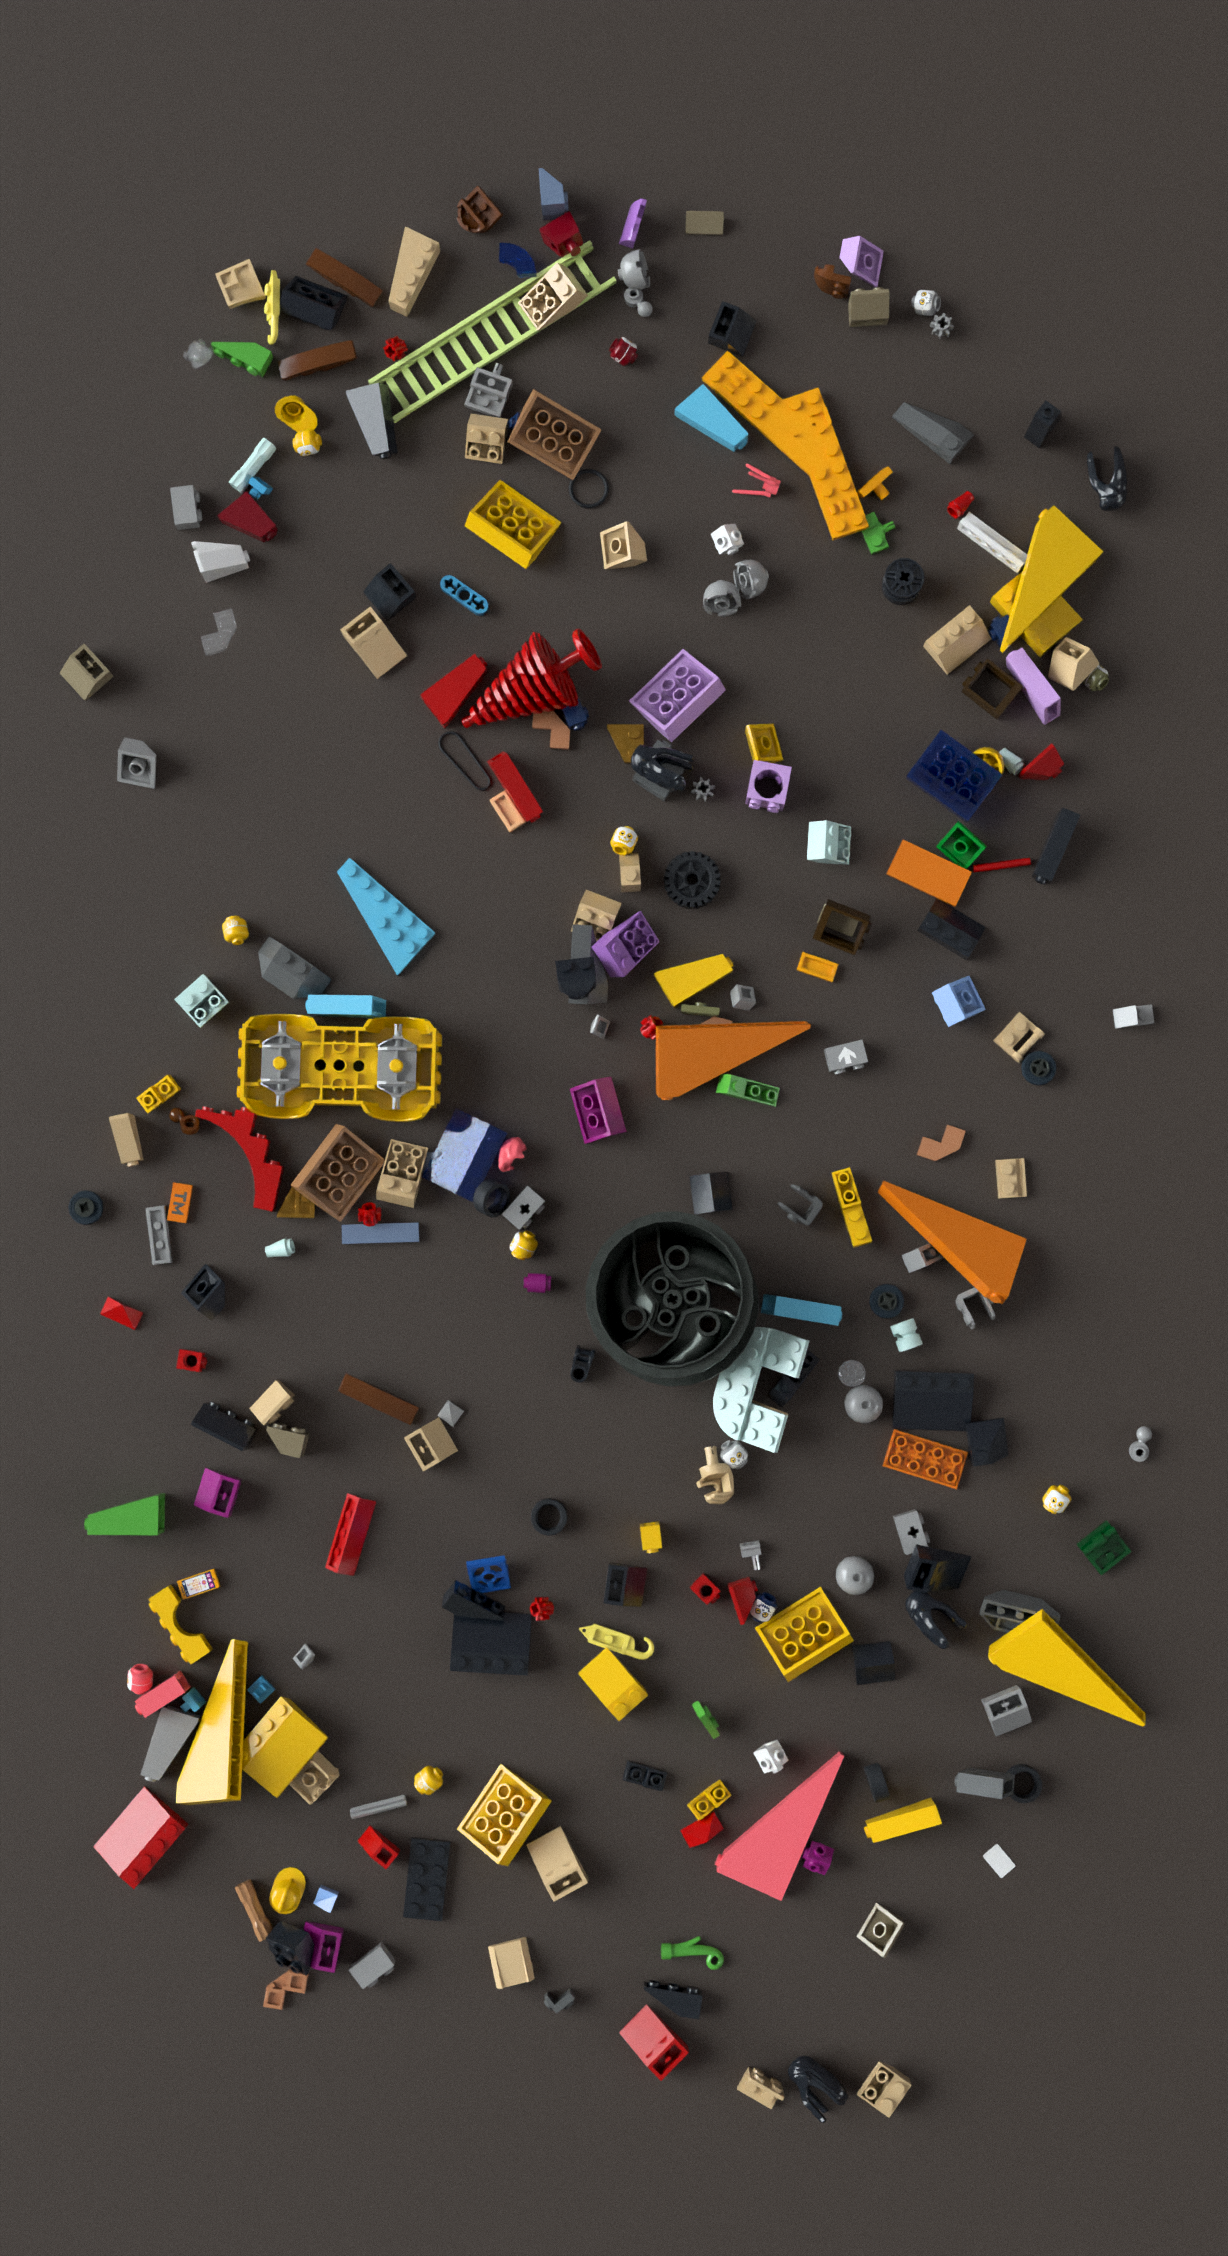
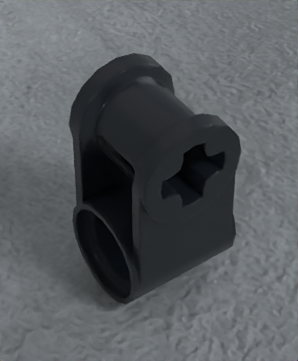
M577 1345L570 1372L571 1379L574 1382L581 1383L586 1380L592 1365L595 1349L588 1350ZM576 1369H582L585 1373L584 1377L580 1380L575 1379L573 1376V1372Z

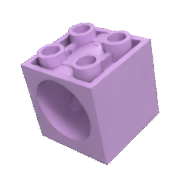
M754 760L745 804L749 805V808L752 809L768 808L767 811L772 813L783 811L792 767ZM764 777L774 778L781 787V793L779 795L776 794L773 798H764L755 790L754 783Z

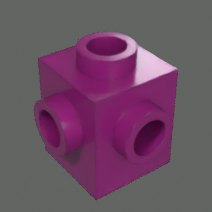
M812 1841L809 1847L804 1848L802 1858L804 1859L803 1867L812 1872L825 1875L831 1865L834 1849L822 1843Z

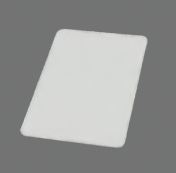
M998 1844L994 1845L983 1855L984 1859L1000 1878H1003L1015 1867V1864Z

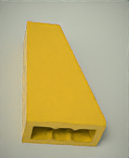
M723 954L658 971L654 973V977L673 1008L732 973L733 969L731 967L734 965L728 956L725 958Z
M928 1798L865 1820L867 1826L864 1827L867 1839L871 1838L873 1843L940 1825L942 1822L932 1798Z

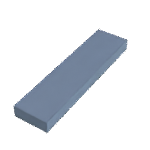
M384 1223L374 1226H365L364 1224L342 1225V1244L419 1242V1223Z

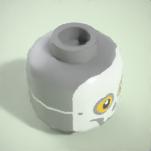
M919 290L916 296L912 298V307L918 315L933 316L940 309L941 298L934 290Z
M728 1440L722 1444V1450L719 1455L722 1461L729 1465L730 1469H740L747 1463L748 1452L739 1441Z

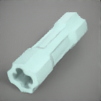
M262 438L248 460L229 481L230 485L238 492L243 493L248 487L251 477L255 476L262 465L276 451L275 446L267 439Z

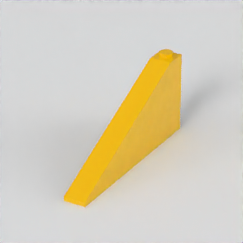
M1054 505L1049 510L1045 508L1038 516L1040 520L1034 529L1000 651L1002 653L1103 553L1092 540Z
M1043 1609L989 1645V1660L1001 1670L1142 1727L1146 1725V1713Z
M232 1639L177 1782V1804L195 1805L241 1801L248 1642Z

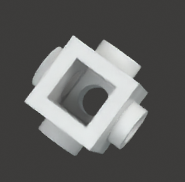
M736 524L723 525L711 533L719 554L728 553V555H733L739 551V547L744 545Z
M778 1739L765 1743L753 1752L764 1773L771 1771L773 1773L779 1772L784 1768L782 1765L788 1761Z

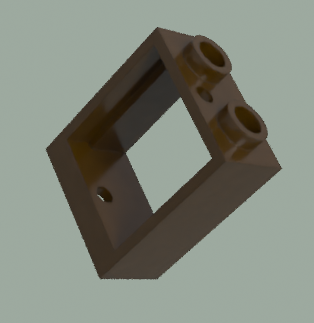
M987 658L984 663L980 661L974 668L976 673L973 677L968 676L962 683L964 688L961 692L997 720L1023 686ZM985 669L1011 689L996 709L970 689Z
M828 899L812 939L855 955L857 949L861 951L865 940L862 939L864 933H869L872 925L869 922L871 916ZM832 910L863 922L855 943L824 931Z

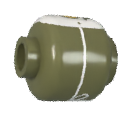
M1098 665L1085 678L1082 684L1091 691L1102 690L1109 682V674L1106 669Z

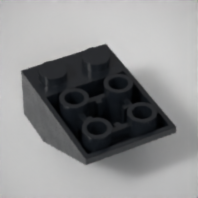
M916 1544L904 1573L906 1587L908 1590L923 1593L958 1589L972 1557Z

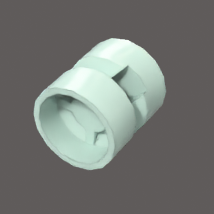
M914 1318L890 1326L893 1336L897 1337L896 1345L899 1352L923 1344L920 1334L915 1332L917 1326Z

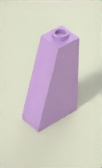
M1023 648L1010 652L1006 657V667L1014 679L1023 686L1022 692L1042 723L1046 725L1059 717L1061 698Z

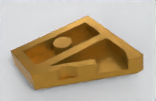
M607 724V730L614 740L624 763H631L634 750L640 744L644 745V724Z
M291 1187L277 1214V1218H314L315 1204Z

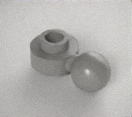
M626 289L624 293L625 303L630 307H638L640 316H650L652 305L649 302H643L642 290Z
M1142 1426L1137 1430L1138 1441L1132 1443L1129 1447L1131 1458L1138 1462L1146 1460L1149 1456V1449L1145 1443L1151 1439L1152 1431L1146 1426ZM1138 1449L1143 1450V1453L1141 1455L1136 1454V1451Z

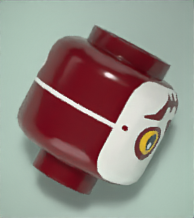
M625 337L616 338L609 348L611 352L610 357L622 366H626L629 363L633 364L638 356L636 344Z

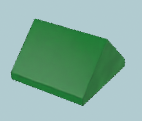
M958 821L936 847L956 865L967 869L987 846Z

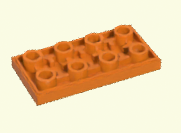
M903 839L886 875L955 907L972 872Z
M893 1429L882 1466L957 1489L968 1452Z

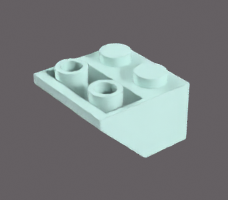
M827 820L809 822L807 860L818 863L849 864L851 826Z
M204 974L174 999L200 1028L229 1003Z

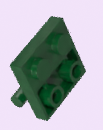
M1107 1520L1076 1544L1101 1576L1131 1552L1117 1534V1530Z

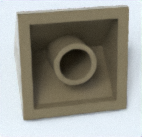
M876 1903L857 1937L880 1956L886 1958L905 1923L902 1917Z

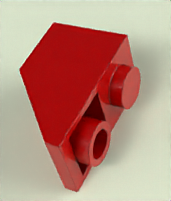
M371 1825L358 1839L359 1844L368 1855L385 1869L390 1866L400 1852L396 1845Z

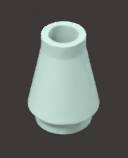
M1006 747L999 752L1010 774L1017 775L1025 767L1024 760L1010 752Z
M284 1238L270 1246H266L265 1252L268 1258L291 1256V1254L295 1253V1245L291 1238Z

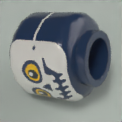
M767 1592L756 1595L750 1610L755 1621L767 1622L772 1618L777 1610L775 1597Z

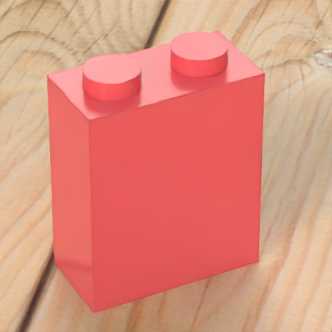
M179 1671L140 1696L135 1701V1708L139 1715H143L146 1718L185 1693L191 1686L182 1671Z

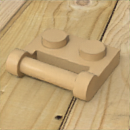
M1018 1012L993 1041L1015 1061L1020 1063L1024 1059L1023 1056L1039 1038L1042 1039L1045 1033L1022 1013ZM1030 1030L1033 1033L1032 1036L1017 1052L1012 1048Z

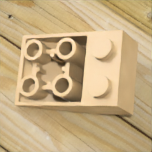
M556 263L518 303L535 328L540 331L574 310L588 295L570 269Z
M371 606L340 629L344 638L377 679L407 657Z
M391 1139L376 1190V1199L414 1208L428 1148Z
M561 1826L526 1844L553 1902L588 1883V1876Z

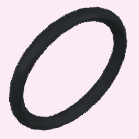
M593 469L579 471L574 480L571 479L569 484L570 497L577 505L583 508L599 506L605 501L609 491L606 478L600 472ZM582 474H596L604 482V495L594 504L581 503L573 494L574 481Z

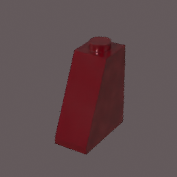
M247 491L217 515L222 524L263 543L266 540L273 539L278 531L276 525Z

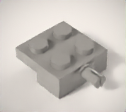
M496 363L493 373L478 367L476 368L470 384L471 388L464 404L466 408L491 417L501 418L513 386L512 379L500 375L503 368L502 364Z

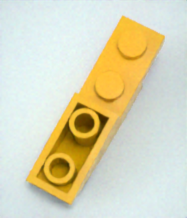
M850 1167L832 1172L837 1197L853 1248L872 1243Z

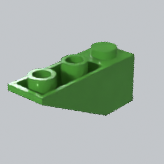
M254 342L211 343L215 355L220 358L226 357L230 359V362L237 367L243 366L253 376L259 375L263 377L274 358L270 350Z
M721 1074L716 1093L776 1107L780 1088L735 1075Z

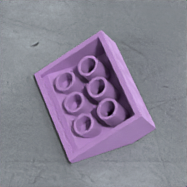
M682 649L629 702L664 737L672 742L726 689L719 677Z

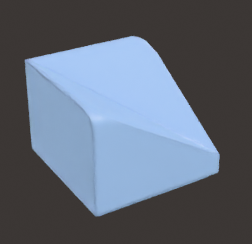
M321 1885L313 1904L331 1913L339 1892Z

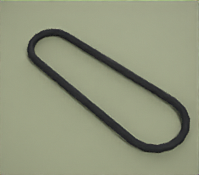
M453 731L443 733L438 741L441 752L477 790L483 791L488 789L491 785V778L462 737ZM453 734L459 738L488 778V785L486 787H478L443 750L441 741L445 735Z

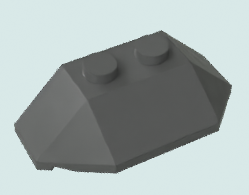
M270 936L258 952L262 978L293 999L306 998L308 995H322L332 981L331 978Z
M1001 1590L985 1596L979 1612L980 1616L985 1619L992 1629L1006 1633L1041 1609L1057 1624H1059L1061 1615L1042 1599L1007 1590Z

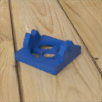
M505 1555L466 1561L472 1589L485 1593L511 1588ZM496 1565L503 1571L495 1572L490 1569V1566ZM484 1567L482 1574L475 1575L478 1568ZM493 1574L494 1578L487 1580L484 1578V1575Z

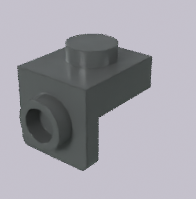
M569 1988L555 2000L547 1991L544 1995V2003L550 2011L554 2010L557 2014L563 2008L566 2010L573 2005L575 1993Z

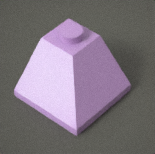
M861 236L843 239L840 259L853 275L873 287H878L884 251Z

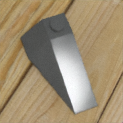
M905 402L892 416L894 420L949 464L954 461L974 437V434L960 423Z
M573 924L571 959L594 957L596 988L589 993L588 997L578 1000L569 998L568 1003H607L608 981L604 967L592 949V946L597 942L592 925Z

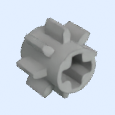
M945 313L940 317L935 315V322L930 323V327L934 328L932 335L936 334L939 339L944 335L949 337V330L954 328V325L950 324L952 317H946Z
M700 777V782H693V786L696 789L691 790V793L697 794L696 800L703 798L706 802L708 795L713 797L714 794L710 790L715 789V785L710 786V779L703 781L702 777ZM700 786H704L706 793H702Z

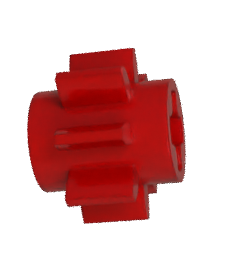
M395 336L385 341L387 345L383 349L386 357L392 359L393 362L405 357L403 352L407 351L408 348H406L404 340Z
M650 1015L640 1022L643 1025L640 1031L645 1038L654 1040L656 1038V1026H663V1022L660 1018Z
M368 1202L363 1204L362 1208H358V1221H363L365 1226H374L378 1221H381V1208H376L374 1203Z
M535 1597V1602L530 1606V1612L536 1617V1621L549 1620V1615H552L554 1612V1605L551 1601H548V1597Z

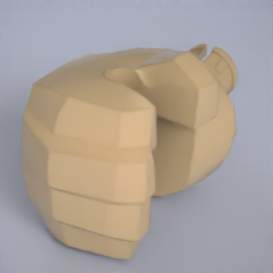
M706 1447L704 1451L707 1465L699 1469L702 1478L696 1484L698 1488L714 1486L715 1491L704 1495L705 1500L709 1504H724L734 1495L733 1474L728 1464L718 1462L717 1447Z

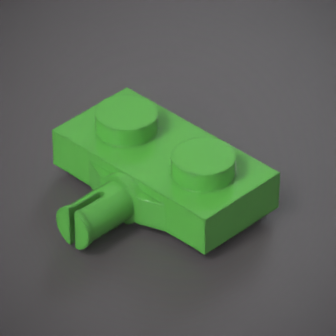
M875 512L865 515L869 528L861 532L871 555L889 548L885 532L895 529L893 521L882 525L878 521Z
M699 1701L694 1702L692 1706L712 1738L715 1739L720 1736L717 1730L719 1724L714 1716H712L708 1707H702Z

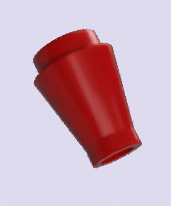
M966 491L949 502L947 507L948 513L953 518L962 517L974 500L973 494Z

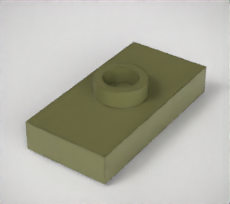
M695 1002V1005H681V1014L718 1017L720 1008L707 1007L706 1003Z

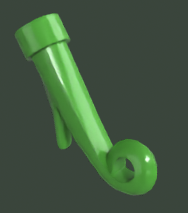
M700 1936L678 1944L661 1943L662 1959L708 1955L706 1964L712 1970L721 1968L724 1962V1957L718 1949L711 1946L694 1945L701 1940ZM716 1956L718 1961L714 1964L711 1963V1959Z

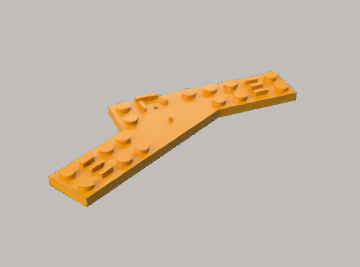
M727 350L702 377V381L810 476L833 541L869 528L819 387L782 399Z

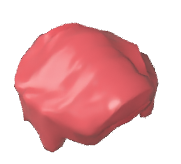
M512 1137L503 1142L498 1155L500 1171L514 1170V1167L511 1165L515 1158H524L522 1152L527 1148L521 1138Z

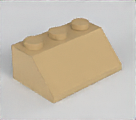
M969 605L927 639L923 647L948 675L989 642L991 637L982 619Z

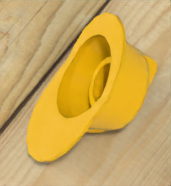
M295 395L285 396L276 403L275 414L277 418L296 432L308 429L315 430L317 426L316 414L305 405L300 397Z
M292 1867L285 1868L275 1878L269 1901L271 1907L276 1912L289 1914L297 1909L306 1885L305 1876L300 1870Z

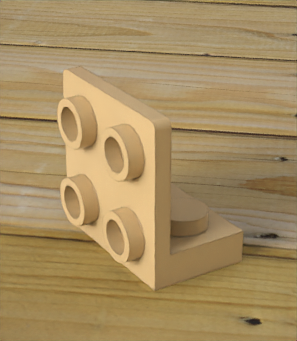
M755 2067L754 2069L747 2068L737 2086V2090L770 2109L773 2108L777 2098L781 2101L785 2098L783 2086H781L782 2083L773 2077L771 2079L764 2076V2072Z

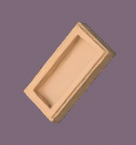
M506 790L489 800L510 833L526 823Z

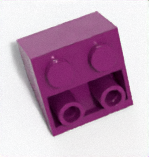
M205 1468L194 1505L207 1512L229 1518L232 1514L242 1479Z
M306 1921L304 1931L309 1932L315 1945L310 1967L316 1970L335 1973L344 1928Z

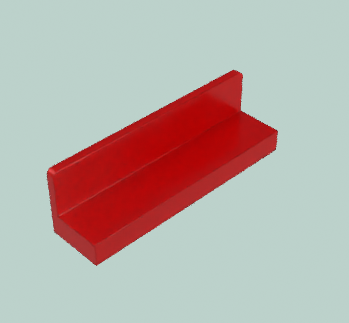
M347 1493L325 1566L326 1569L335 1573L354 1576L376 1501Z

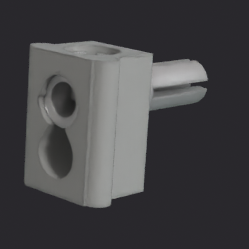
M759 1540L740 1543L742 1558L751 1556L754 1570H757V1567L760 1570L759 1555H761Z

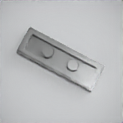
M166 1206L146 1208L152 1264L173 1263Z

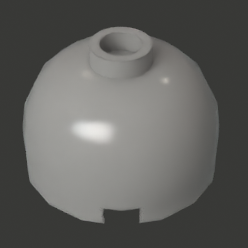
M639 249L627 253L620 263L621 269H618L620 281L624 280L627 287L635 290L649 288L650 276L646 278L648 266L643 252H640Z
M751 559L736 563L737 569L733 571L735 586L739 591L742 590L744 594L741 596L745 599H750L762 594L769 578L768 571L758 561Z
M719 580L706 588L703 596V607L708 614L712 615V612L718 613V616L721 617L729 616L736 613L739 606L741 607L740 593L733 583Z
M859 1385L847 1393L844 1406L847 1415L855 1422L862 1424L870 1423L881 1414L883 1400L875 1388Z
M860 1556L846 1557L836 1568L837 1584L848 1594H863L871 1588L874 1582L875 1574L873 1567L866 1559Z

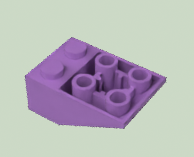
M639 911L604 934L592 946V949L610 977H625L660 941L642 912Z

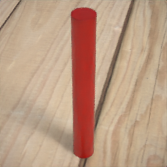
M1030 858L977 864L973 865V872L1031 865Z

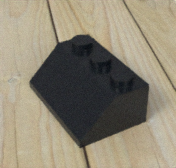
M295 276L282 291L280 311L288 316L300 318L306 323L318 325L324 330H332L339 321L348 295Z
M936 898L917 931L967 960L986 927Z
M213 1401L204 1403L190 1425L240 1451L247 1450L258 1428L254 1427L255 1423L248 1419L243 1421L237 1418L238 1414L233 1411L227 1410L225 1412L221 1410V1406Z

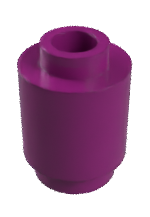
M528 1273V1277H524L523 1288H527V1292L546 1293V1291L551 1289V1276L540 1273Z

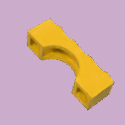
M171 1584L149 1598L151 1610L154 1613H158L161 1618L159 1620L160 1624L165 1630H169L171 1634L170 1639L175 1646L178 1645L182 1652L180 1654L185 1662H189L191 1665L213 1650L203 1633L191 1634L179 1626L176 1619V1610L181 1599Z

